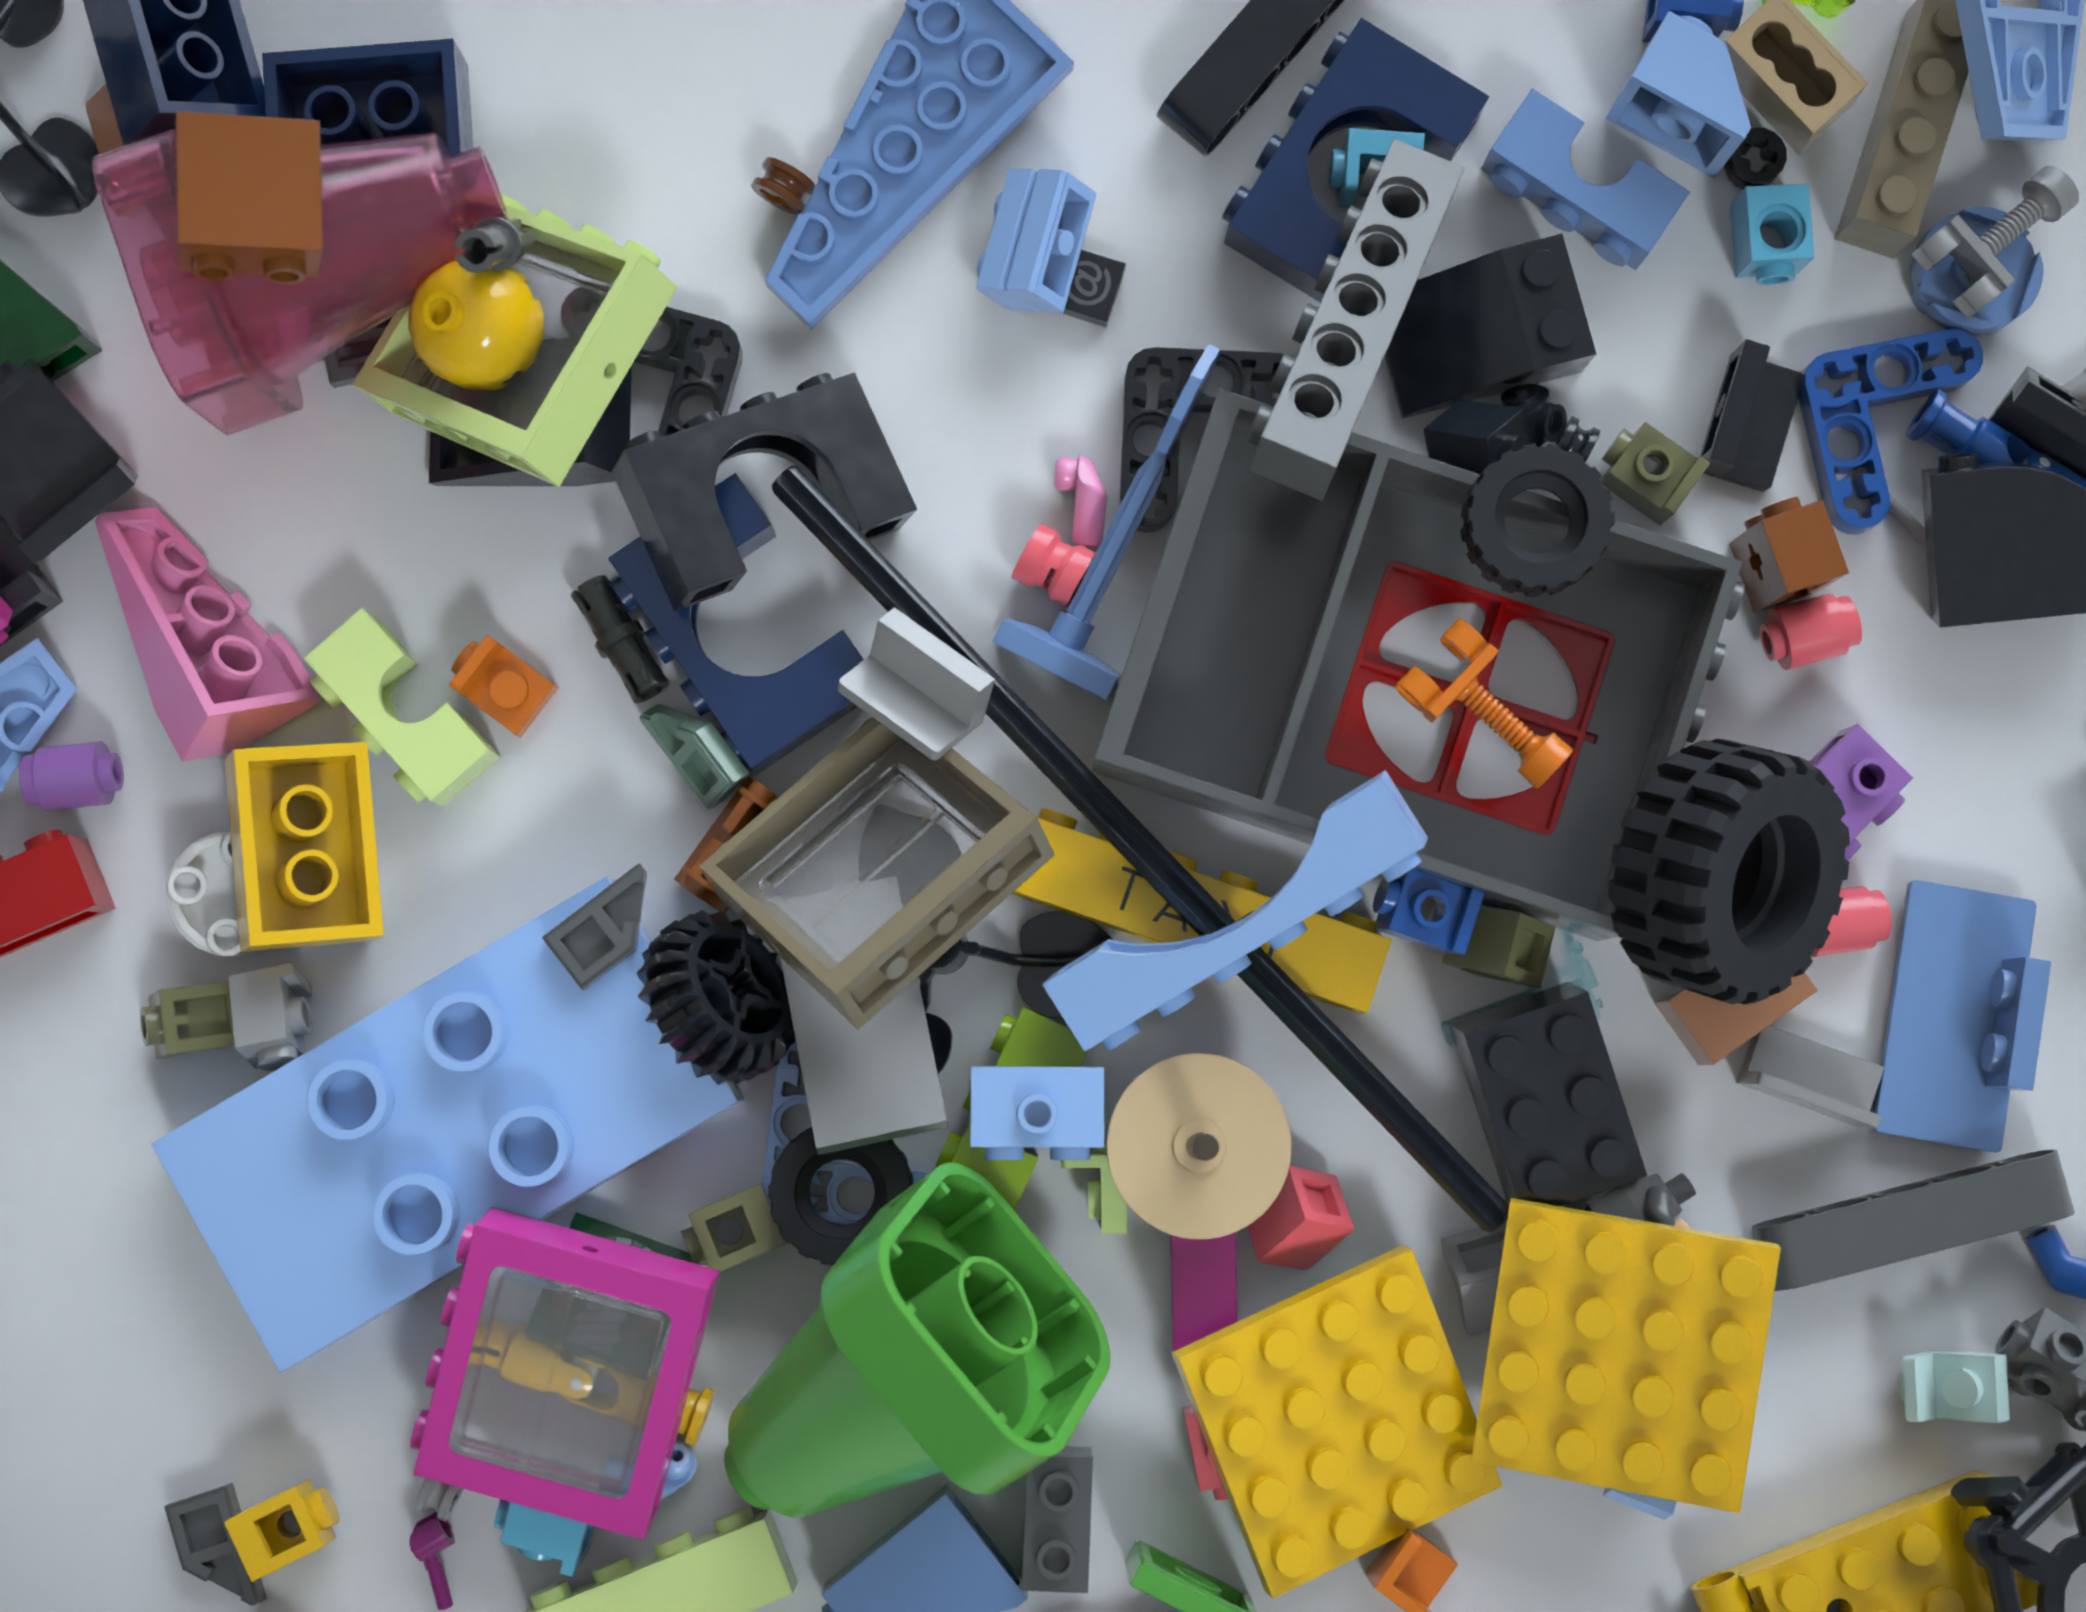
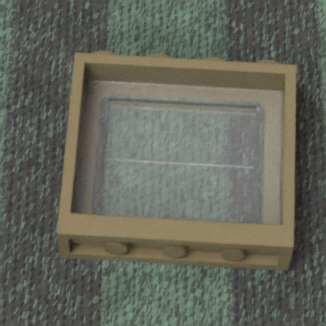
M871 717L828 756L816 763L807 774L778 799L771 802L764 811L729 841L722 844L715 853L699 865V868L720 900L846 1020L859 1030L1055 854L1038 818L953 748L938 760H931L882 723Z

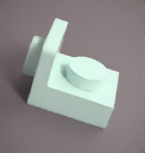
M1931 1350L1903 1357V1368L1899 1375L1898 1390L1901 1400L1905 1403L1907 1421L1924 1422L1933 1419L2001 1423L2010 1420L2006 1354Z

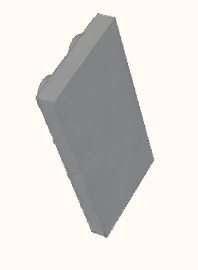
M896 877L778 902L772 905L838 965L903 907V902ZM781 958L818 1154L831 1153L949 1127L918 977L857 1030Z

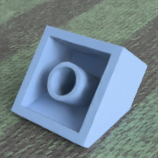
M1670 11L1647 45L1606 117L1611 122L1712 178L1718 174L1751 129L1726 42L1714 36L1711 28L1703 21L1691 16L1679 17Z

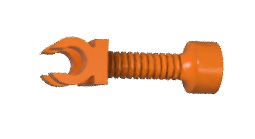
M1458 618L1439 640L1450 653L1468 667L1444 692L1427 674L1416 666H1413L1397 683L1395 689L1408 703L1422 712L1423 716L1431 723L1454 700L1465 701L1464 705L1466 707L1470 705L1469 709L1471 711L1475 710V715H1479L1481 720L1485 719L1484 723L1489 724L1490 729L1494 728V732L1499 733L1500 738L1504 737V741L1509 742L1510 747L1514 746L1513 750L1519 751L1521 765L1517 771L1538 789L1574 750L1554 732L1546 737L1533 736L1534 732L1532 730L1528 731L1529 727H1523L1524 723L1522 721L1518 722V717H1514L1512 712L1508 713L1509 709L1504 708L1502 703L1498 704L1499 700L1494 699L1492 694L1489 695V691L1484 690L1483 685L1479 686L1477 675L1499 651L1491 643L1488 644L1481 634L1469 623Z

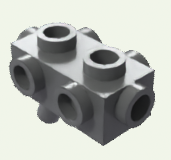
M2046 1307L2022 1323L2018 1320L2011 1322L2000 1336L1995 1349L1998 1354H2006L2007 1378L2011 1388L2021 1395L2044 1400L2060 1410L2071 1427L2085 1432L2086 1332Z

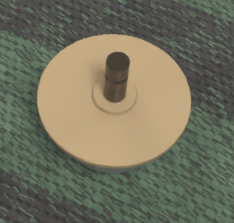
M1191 1053L1178 1055L1158 1062L1146 1069L1130 1083L1119 1098L1112 1113L1107 1133L1108 1165L1112 1179L1123 1200L1149 1225L1167 1234L1187 1239L1219 1238L1237 1232L1257 1220L1272 1205L1280 1193L1286 1180L1291 1160L1290 1127L1285 1111L1274 1091L1250 1068L1227 1057L1214 1054Z

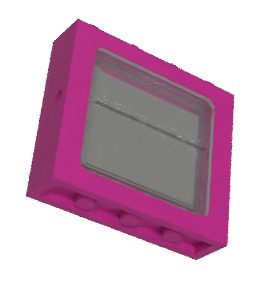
M491 1207L475 1225L468 1224L465 1227L458 1245L456 1262L465 1266L460 1286H453L450 1289L441 1314V1325L449 1327L444 1349H436L427 1371L425 1386L434 1389L429 1411L423 1409L420 1412L412 1432L410 1448L419 1450L413 1475L644 1540L658 1513L720 1271Z

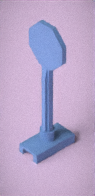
M1208 344L1168 418L1155 451L1138 469L1067 611L1060 610L1050 632L1011 617L1005 618L992 641L993 643L1104 700L1111 696L1122 674L1094 655L1083 650L1094 629L1090 622L1162 482L1167 457L1183 432L1221 354L1220 349Z

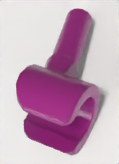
M434 1512L416 1523L410 1535L409 1546L414 1556L419 1561H423L425 1570L428 1571L437 1609L444 1610L453 1606V1601L443 1561L438 1552L453 1545L455 1538L448 1520L445 1522L438 1519L437 1512Z

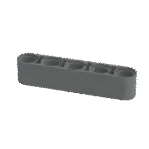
M2049 1149L2009 1157L1770 1219L1753 1225L1752 1229L1755 1240L1780 1245L1781 1250L1774 1291H1782L2061 1220L2075 1214L2058 1151L2056 1149Z

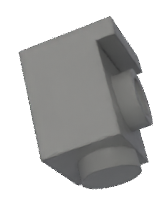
M291 962L229 975L235 1049L255 1069L260 1068L265 1071H276L305 1054L304 1035L311 1034L312 1032L311 1013L305 998L312 996V986L298 968Z

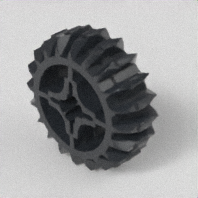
M701 910L696 914L687 915L680 921L675 920L660 931V935L653 939L649 944V948L642 953L644 965L636 973L640 981L645 985L637 997L650 1006L651 1012L645 1021L658 1026L662 1033L659 1044L669 1043L675 1050L676 1064L691 1062L693 1073L697 1078L710 1075L717 1085L727 1081L739 1084L744 1080L750 1081L761 1073L767 1072L779 1064V1060L787 1055L786 1052L789 1050V1047L796 1041L784 974L776 961L778 954L776 952H769L758 935L749 934L746 924L741 919L730 922L728 916L722 910L712 915Z

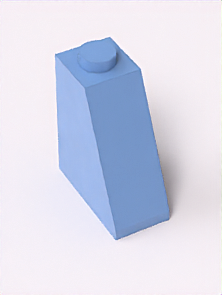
M947 1484L825 1583L821 1594L827 1603L821 1607L822 1612H1002L1019 1607L1028 1599V1591H1022V1579Z

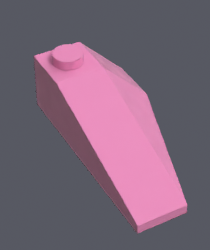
M157 507L98 514L95 524L154 710L182 762L228 754L233 749H244L317 705L321 696L309 680L311 678L293 646L279 632L270 636L249 615L248 611L252 604L238 590L229 594L206 571L208 559Z

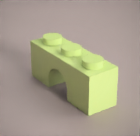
M363 607L304 657L306 662L317 673L309 680L312 686L333 708L336 709L342 703L345 704L359 720L351 727L353 732L362 742H367L368 749L376 756L384 750L400 767L393 774L394 778L416 802L420 803L427 797L431 802L444 807L501 757L461 711L447 702L430 717L420 722L404 723L398 718L393 707L394 689L399 680L418 663L381 621Z

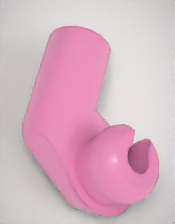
M1079 455L1078 460L1061 457L1056 460L1054 486L1060 491H1075L1071 542L1081 545L1099 546L1104 535L1107 504L1106 491L1091 460Z

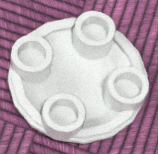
M230 831L215 832L194 841L175 860L166 883L167 910L177 931L197 949L219 957L249 956L260 951L240 952Z

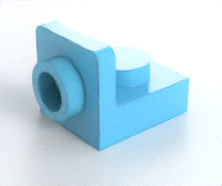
M1349 128L1342 149H1332L1330 160L1329 187L1340 188L1339 207L1350 208L1353 205L1358 192L1359 174H1365L1372 158L1384 162L1393 139L1424 150L1425 133Z

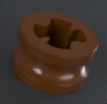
M772 157L765 158L762 164L765 175L763 178H754L751 188L756 194L777 208L791 214H801L804 208L801 197L803 194H812L815 188L814 182L803 172L784 161Z

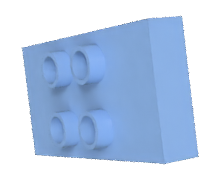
M608 876L604 877L151 1143L279 1372L303 1363L463 1268L465 1265L456 1262L457 1249L463 1231L468 1224L475 1225L491 1207L542 1221L745 1100L735 1082L727 1081L717 1085L710 1075L697 1078L693 1073L691 1062L676 1064L673 1047L669 1043L659 1044L662 1033L658 1026L645 1021L651 1009L649 1005L637 997L645 985L640 981L636 973L644 965L642 953L649 948L652 939L642 922H640L637 950L585 990H581L542 939L545 934L616 880Z

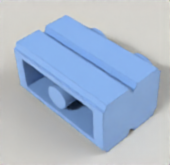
M1009 168L1004 189L995 200V221L987 249L978 260L976 290L1010 310L1028 312L1037 310L1042 313L1063 314L1097 193L1063 170L1039 169L1037 172L1033 169Z

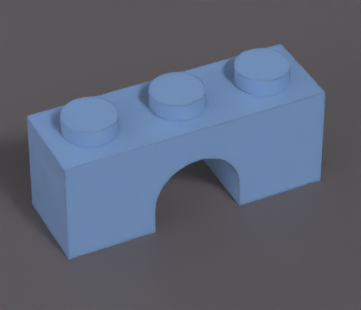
M1532 88L1490 149L1481 169L1490 174L1489 179L1491 183L1501 192L1514 198H1519L1522 195L1540 207L1543 217L1556 228L1565 232L1575 230L1593 242L1594 250L1606 261L1617 266L1628 265L1637 270L1653 249L1690 191L1638 157L1626 175L1616 183L1597 186L1582 180L1572 168L1570 147L1585 122Z

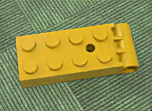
M1974 1470L1730 1569L1705 1576L1690 1587L1699 1611L1826 1612L1828 1604L1832 1600L1839 1598V1612H1995L1985 1569L1973 1560L1971 1555L1965 1550L1963 1542L1964 1534L1969 1530L1974 1519L1981 1515H1991V1513L1985 1506H1960L1951 1495L1953 1486L1964 1478L1994 1476ZM2014 1573L2022 1609L2025 1610L2037 1605L2038 1584Z

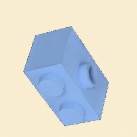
M971 1066L970 1147H984L985 1160H1024V1147H1050V1160H1090V1148H1104V1067Z

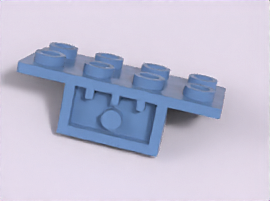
M1920 880L1910 881L1907 884L1881 1058V1066H1884V1070L1877 1088L1873 1112L1881 1115L1882 1118L1878 1129L1872 1128L1875 1132L1997 1153L2001 1151L2010 1090L2033 1091L2051 969V961L2029 958L2037 908L2033 900Z

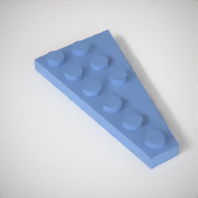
M1010 0L906 1V9L890 40H886L843 125L844 131L832 155L827 157L818 175V182L802 214H798L765 279L767 288L811 330L1073 71L1074 61Z

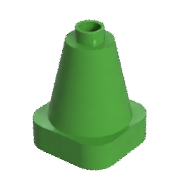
M958 1163L941 1164L878 1210L826 1274L821 1288V1303L735 1407L728 1424L729 1444L724 1454V1465L728 1479L739 1496L750 1505L764 1510L772 1509L782 1515L794 1518L819 1513L940 1473H944L954 1483L969 1492L980 1495L994 1494L1064 1448L1109 1371L1110 1348L1105 1329L1087 1297L996 1188L982 1175L969 1167Z

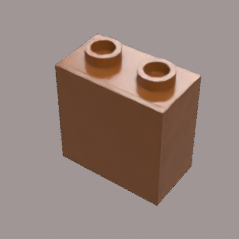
M176 111V271L192 272L196 278L207 281H224L233 278L235 274L262 275L267 281L276 284H297L303 282L306 278H318L323 252L320 120Z

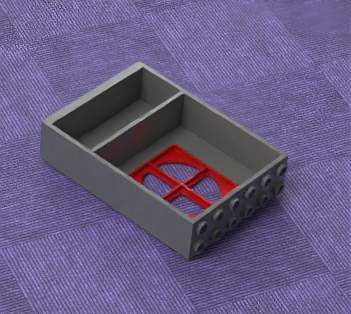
M1219 388L1122 674L1091 772L1311 845L1322 813L1327 806L1386 770L1428 837L1425 847L1417 852L1422 862L1413 869L1466 888L1485 892L1482 903L1500 909L1521 912L1554 925L1557 928L1596 941L1619 937L1613 928L1610 916L1615 911V904L1608 898V880L1614 879L1615 865L1610 861L1614 844H1620L1624 831L1620 824L1626 810L1634 808L1639 799L1636 792L1645 779L1657 776L1659 774L1657 766L1669 756L1677 752L1680 753L1686 741L1693 743L1701 730L1706 706L1698 704L1705 680L1712 682L1715 679L1724 658L1726 646L1718 643L1724 620H1733L1744 595L1745 584L1737 581L1743 562L1615 520V524L1610 529L1609 536H1612L1608 549L1601 555L1599 563L1577 583L1553 595L1542 593L1538 597H1525L1524 593L1514 592L1510 594L1501 590L1502 587L1493 581L1489 583L1481 576L1482 571L1476 564L1472 565L1467 557L1468 548L1461 539L1460 529L1463 527V518H1460L1462 505L1466 502L1467 493L1480 474L1352 432L1323 501H1320L1249 471L1258 447L1247 442L1249 432L1261 405L1263 404L1273 409L1275 406ZM1525 490L1514 496L1507 505L1504 524L1509 538L1519 548L1532 553H1544L1555 549L1565 539L1569 529V515L1563 502ZM1447 604H1473L1480 607L1484 612L1485 619L1480 633L1488 644L1491 643L1499 651L1509 622L1513 620L1526 622L1548 639L1565 661L1576 687L1578 697L1576 712L1572 718L1566 720L1494 696V699H1498V704L1502 703L1504 708H1508V713L1512 712L1514 717H1518V722L1522 721L1524 723L1523 727H1529L1528 731L1532 730L1534 735L1546 737L1554 732L1574 751L1538 789L1532 786L1524 791L1499 798H1466L1457 791L1456 782L1474 726L1481 719L1479 715L1474 714L1475 710L1471 711L1469 709L1470 705L1467 707L1464 705L1465 701L1454 700L1448 706L1452 711V722L1435 774L1429 782L1424 783L1414 780L1400 770L1382 751L1369 728L1363 707L1364 691L1367 685L1377 682L1395 688L1397 683L1411 669L1387 661L1380 655L1379 646L1386 632L1404 618L1427 608ZM1498 653L1477 675L1479 686L1483 685L1484 690L1489 691V695L1492 694L1488 687ZM1427 674L1443 692L1453 683Z

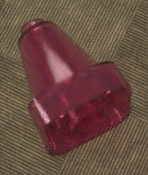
M174 129L95 155L93 158V172L97 189L145 332L165 377L179 399L228 436L302 410L303 398L298 375L411 304L417 287L431 273L449 262L457 261L455 255L466 251L465 247L454 248V243L462 232L475 228L478 223L485 219L497 217L509 220L498 183L481 146L450 156L437 132L320 145L323 252L318 278H306L303 282L297 284H276L267 281L262 275L235 274L233 278L224 281H207L196 278L192 272L176 271Z

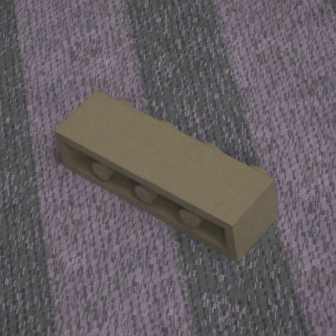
M1916 0L1906 12L1836 231L1835 240L1893 259L1917 237L1969 73L1955 0Z

